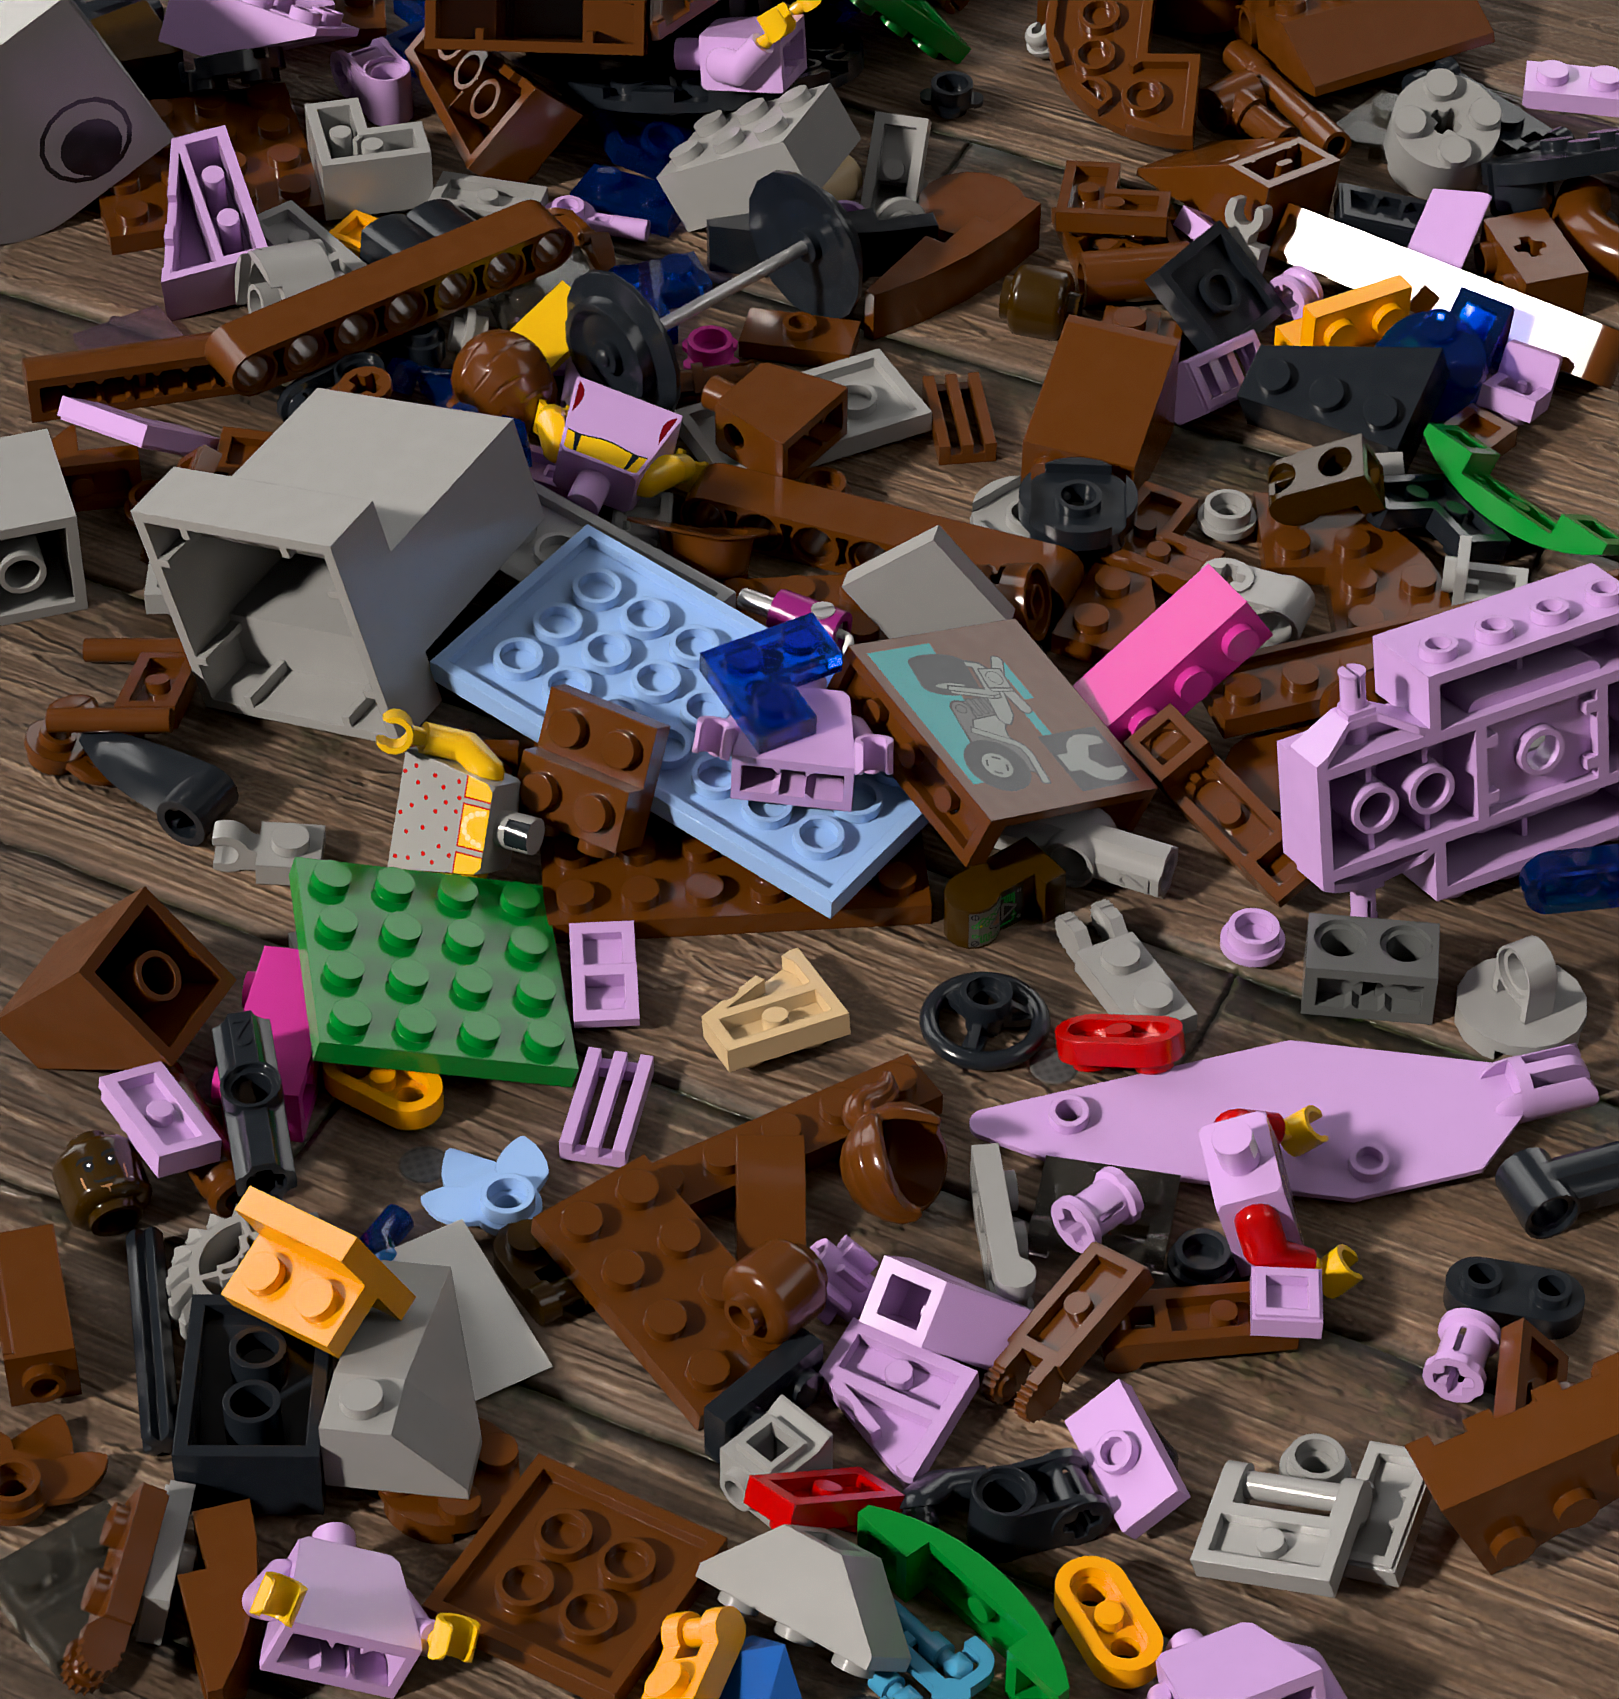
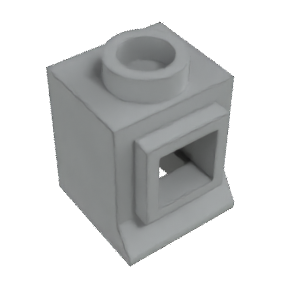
M780 1395L765 1415L720 1448V1488L724 1495L737 1509L744 1512L749 1510L768 1527H770V1520L743 1503L749 1475L833 1469V1434L784 1395Z

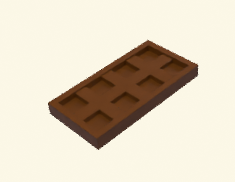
M645 1154L533 1217L531 1234L697 1431L704 1428V1407L782 1344H765L751 1336L741 1335L730 1325L724 1313L723 1280L726 1272L737 1261Z

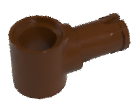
M1239 69L1201 88L1199 91L1197 116L1201 123L1213 133H1221L1231 128L1237 134L1242 136L1249 135L1253 139L1286 138L1297 134L1294 126L1267 109L1263 85L1259 78L1247 69Z

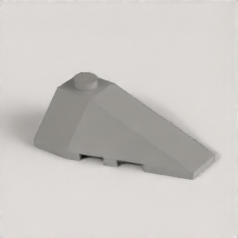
M382 1260L381 1262L416 1298L402 1321L371 1307L338 1361L319 1425L325 1485L469 1500L482 1446V1437L451 1267Z

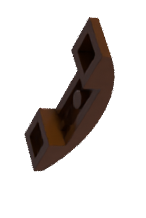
M1171 703L1123 742L1125 748L1189 822L1242 876L1278 907L1284 906L1312 882L1298 871L1296 863L1283 853L1281 820L1214 753L1209 741Z

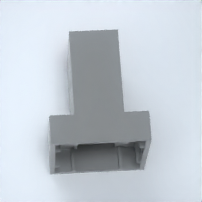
M317 388L233 476L173 467L130 511L206 707L376 741V735L397 739L405 734L406 730L403 726L383 721V714L393 708L401 709L408 713L413 725L420 726L440 704L442 698L437 683L434 681L426 650L545 518L513 418Z

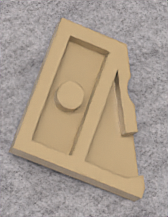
M799 948L791 949L781 956L782 970L765 982V979L755 975L739 988L734 997L721 1001L701 1016L703 1037L728 1072L755 1067L764 1061L802 1049L815 1048L827 1041L851 1034L849 1012Z

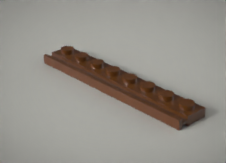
M1619 569L1606 571L1619 580ZM1475 601L1259 648L1201 701L1223 739L1321 717L1319 706L1322 694L1332 682L1339 679L1337 671L1340 666L1347 668L1346 664L1356 663L1363 665L1366 668V672L1374 670V635Z

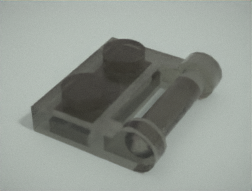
M1046 1155L1034 1214H1032L1029 1226L1028 1255L1048 1258L1049 1252L1081 1255V1253L1068 1246L1057 1232L1051 1216V1207L1062 1196H1076L1093 1184L1098 1171L1104 1167L1113 1166L1122 1170L1135 1183L1142 1196L1144 1210L1141 1212V1218L1133 1224H1119L1102 1236V1245L1148 1267L1151 1274L1164 1276L1179 1198L1181 1175Z

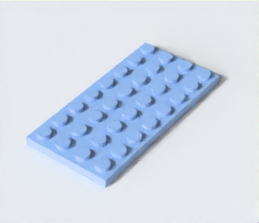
M589 524L585 525L430 661V669L435 682L537 743L551 687L561 684H567L670 725L650 811L829 919L839 912L929 823L893 776L886 775L883 771L876 774L863 772V775H855L852 812L731 799L732 756H730L729 761L720 759V757H714L705 751L698 754L692 752L698 718L701 716H716L726 719L741 705L752 704L759 686L765 683L789 685L791 674L801 668H810L821 672L826 677L828 686L837 667Z

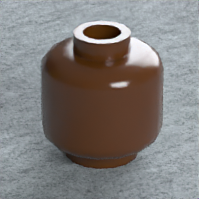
M781 1238L763 1242L733 1264L724 1275L722 1292L725 1300L724 1313L728 1322L741 1335L751 1336L765 1344L771 1345L785 1342L802 1327H805L817 1318L826 1307V1287L828 1284L826 1268L816 1253L804 1244L793 1243Z

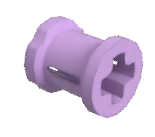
M1107 1166L1096 1173L1093 1184L1074 1197L1066 1195L1056 1200L1051 1207V1216L1057 1232L1065 1243L1076 1252L1082 1254L1092 1242L1096 1241L1102 1244V1236L1119 1224L1130 1225L1139 1220L1141 1212L1144 1210V1203L1135 1183L1122 1170L1113 1166Z
M1455 1308L1447 1311L1441 1318L1438 1327V1335L1441 1342L1437 1353L1426 1360L1422 1377L1425 1385L1436 1392L1441 1398L1456 1403H1468L1475 1397L1481 1396L1484 1392L1487 1381L1484 1367L1488 1357L1493 1356L1499 1349L1501 1330L1499 1325L1490 1316L1481 1311L1471 1308ZM1462 1328L1467 1329L1465 1336L1460 1334ZM1459 1375L1465 1377L1463 1382H1458Z

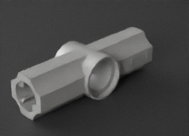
M1100 808L1006 826L994 848L1002 850L1027 836L1066 871L1067 887H1083L1095 878L1161 899L1165 897L1171 886L1172 877L1178 862L1179 848L1116 829L1112 818Z

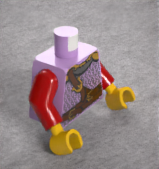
M1307 1105L1284 1119L1276 1112L1241 1108L1230 1109L1221 1113L1214 1123L1204 1125L1198 1132L1215 1207L1235 1263H1237L1236 1266L1240 1277L1251 1275V1266L1322 1269L1323 1295L1332 1299L1344 1294L1363 1280L1362 1275L1349 1268L1358 1261V1256L1347 1245L1339 1244L1322 1258L1317 1257L1315 1249L1304 1245L1284 1158L1279 1145L1281 1144L1289 1155L1297 1157L1329 1140L1328 1136L1317 1134L1310 1124L1323 1116L1321 1110L1314 1105Z

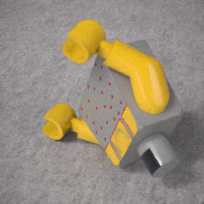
M393 708L383 714V721L399 724L406 730L405 734L397 739L376 735V743L385 753L397 755L405 752L387 867L449 875L458 874L466 877L487 879L488 873L507 869L511 862L512 850L528 855L537 853L544 838V821L538 817L518 813L521 800L520 780L504 772L501 760L477 734L431 722H425L421 727L415 726L408 713L401 709Z

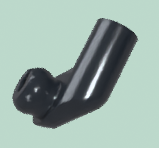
M978 1465L939 1469L923 1474L901 1491V1493L906 1495L899 1508L902 1509L901 1514L916 1518L938 1528L940 1522L937 1507L970 1503L974 1479L981 1471L986 1469V1466Z

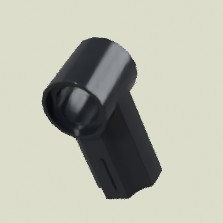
M1619 1141L1551 1158L1545 1149L1538 1147L1526 1148L1514 1153L1502 1163L1495 1175L1496 1185L1523 1229L1531 1238H1551L1569 1228L1580 1213L1619 1203Z

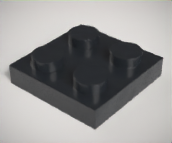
M1221 220L1209 227L1144 280L1199 353L1253 329L1258 335L1288 309Z

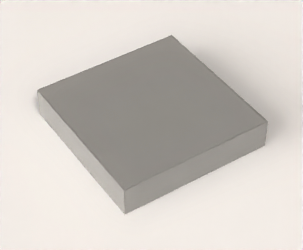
M940 525L848 571L842 584L845 592L889 639L1012 619L1015 612L1013 605Z

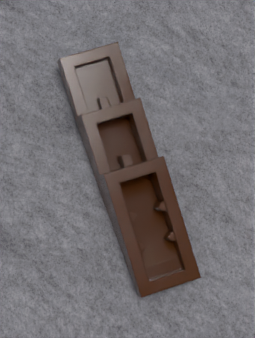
M1022 196L994 223L973 216L945 243L925 236L865 291L864 337L876 340L924 322L970 299L1006 276L1039 249L1041 203Z

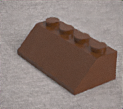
M1275 0L1274 6L1255 11L1259 53L1270 62L1272 69L1291 86L1315 97L1495 42L1494 31L1478 0Z

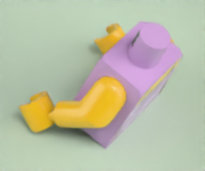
M578 376L575 382L570 406L566 405V408H562L556 404L548 405L546 403L547 400L539 399L533 432L539 436L544 457L556 464L552 481L557 487L569 491L566 499L595 515H598L602 505L621 512L631 511L641 497L652 498L673 486L682 491L689 492L702 470L709 465L706 461H694L693 458L686 454V450L678 448L676 454H674L683 418L682 415Z

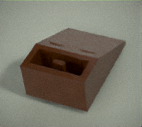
M1301 137L1209 141L1194 147L1193 150H1185L1137 168L1136 176L1155 186L1157 191H1171L1172 198L1193 209L1204 212L1214 222L1221 220L1228 230L1229 226L1225 220V208L1232 197L1238 195L1247 197L1244 215L1251 222L1254 219L1257 207L1266 204L1272 206L1273 216L1271 223L1265 230L1259 232L1257 242L1265 244L1274 239L1288 203L1328 218L1341 160Z

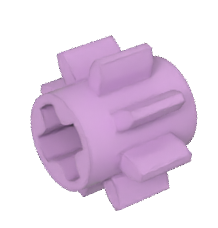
M847 1235L841 1239L837 1246L826 1238L818 1240L810 1249L816 1253L826 1268L828 1284L826 1287V1307L817 1316V1319L825 1325H829L837 1314L846 1322H851L853 1317L857 1319L862 1314L875 1281V1277L870 1273L876 1268L878 1261Z

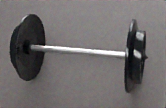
M775 170L757 180L749 198V227L757 255L762 263L662 318H659L654 308L633 285L613 272L592 269L574 279L567 296L565 331L569 353L580 377L674 412L681 397L680 367L672 340L667 331L769 275L771 281L787 300L802 312L840 319L853 313L862 296L863 250L858 232L847 211L832 194L797 172Z

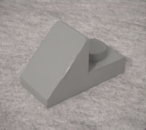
M875 111L861 197V205L865 209L873 208L875 211L883 201L896 197H907L917 203L919 202L920 193L928 185V182L923 177L932 124L930 119Z

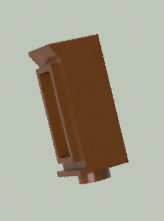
M54 1223L0 1232V1342L11 1407L36 1402L45 1403L59 1398L82 1394Z

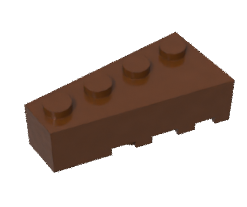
M424 27L404 53L467 169L480 177L526 183L532 179L540 170L542 163L583 115L498 51L424 49Z
M1619 1352L1594 1362L1591 1369V1378L1576 1384L1570 1381L1558 1382L1555 1379L1532 1389V1401L1529 1405L1495 1419L1490 1408L1463 1419V1428L1466 1432L1434 1445L1430 1436L1426 1435L1404 1445L1440 1511L1490 1575L1504 1567L1522 1563L1534 1553L1537 1547L1567 1529L1577 1528L1588 1523L1597 1515L1600 1509L1619 1498Z

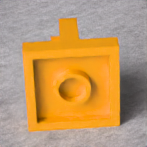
M1399 274L1304 305L1302 318L1275 326L1274 345L1422 347L1407 332L1412 285Z
M249 1186L234 1209L259 1235L223 1289L221 1295L233 1306L337 1358H340L371 1307L402 1321L416 1298L358 1237L252 1186Z

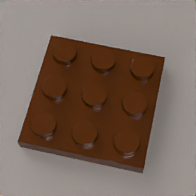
M538 1453L422 1604V1608L429 1618L436 1620V1616L440 1613H454L478 1621L481 1627L476 1644L477 1649L584 1699H626L663 1647L661 1626L666 1616L671 1613L689 1611L708 1584L695 1576L700 1562L727 1551L728 1538Z

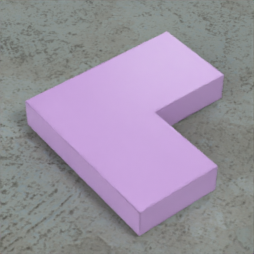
M62 396L57 414L61 416V420L140 448L183 456L204 444L217 451L220 438L182 425L142 418L102 403Z

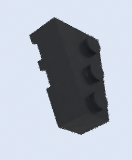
M1260 345L1237 397L1247 424L1312 446H1319L1362 433L1374 453L1403 452L1406 475L1424 437L1423 432L1428 423L1431 422L1451 375L1443 348Z

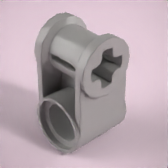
M1214 558L1207 561L1201 567L1202 569L1209 563L1226 581L1228 576L1233 578L1230 585L1248 602L1273 634L1260 648L1299 640L1316 604L1315 594L1306 582L1295 576L1282 575L1246 565L1232 558Z

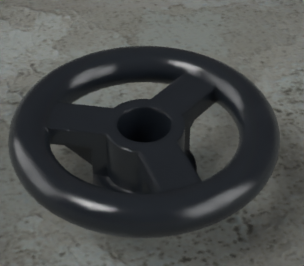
M979 971L954 976L935 987L923 1002L920 1010L919 1024L927 1045L938 1056L949 1063L976 1071H998L1015 1067L1033 1057L1043 1047L1048 1038L1051 1018L1043 998L1025 982L1002 973ZM1012 998H1014L1015 1000H1017V1001L1020 1002L1021 1004H1019V1003L1013 1001ZM946 1004L965 1018V1027L968 1033L962 1046L947 1038L940 1028L939 1015ZM1031 1026L1025 1038L1014 1046L997 1051H984L989 1038L999 1035L1003 1029Z

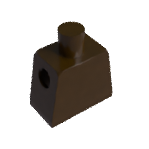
M147 0L138 1L89 20L148 101L187 95L186 86H181L177 63L184 61L183 50L158 41L163 22Z

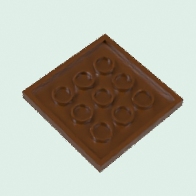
M285 82L276 84L258 83L250 88L224 92L207 91L197 96L171 100H149L175 138L222 125L226 126L256 214L292 200L318 223L327 222L324 214V204L308 147ZM171 142L96 198L112 255L165 247L164 232L168 213L167 190Z

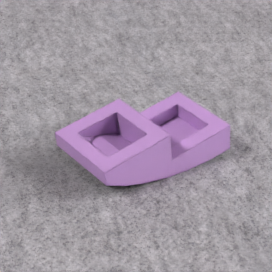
M634 920L569 923L574 1028L639 1026L640 1013Z

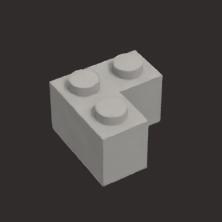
M358 97L304 104L308 151L324 204L326 221L344 219L355 209L368 215L393 211L409 212L418 205L428 201L433 191L432 157L422 121L367 128Z

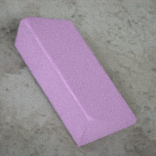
M1433 189L1407 249L1462 269L1492 195L1483 192Z

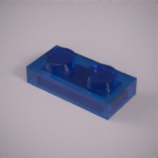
M593 164L570 192V195L579 197L592 205L596 213L650 220V233L669 238L682 222L658 180L626 173L615 167Z

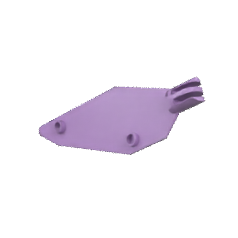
M1287 1040L1176 1065L1160 1074L1146 1075L1141 1073L981 1109L971 1116L969 1128L971 1133L978 1139L989 1143H999L1001 1147L1058 1167L1098 1172L1104 1167L1113 1166L1129 1176L1210 1185L1198 1132L1200 1128L1214 1123L1221 1113L1230 1109L1241 1108L1276 1112L1284 1119L1307 1105H1314L1321 1110L1323 1116L1310 1124L1317 1134L1326 1135L1329 1140L1297 1157L1289 1155L1279 1144L1292 1195L1354 1203L1483 1173L1518 1124L1595 1106L1599 1101V1095L1594 1082L1590 1079V1073L1584 1060L1581 1058V1053L1576 1043L1503 1058L1492 1063ZM1064 1119H1072L1074 1121H1064Z

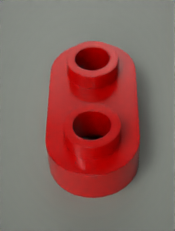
M1085 1014L1061 1022L1054 1031L1058 1058L1066 1064L1073 1065V1068L1080 1072H1095L1107 1067L1135 1068L1136 1072L1146 1075L1160 1074L1173 1068L1174 1062L1182 1058L1186 1053L1183 1024L1180 1020L1169 1016Z

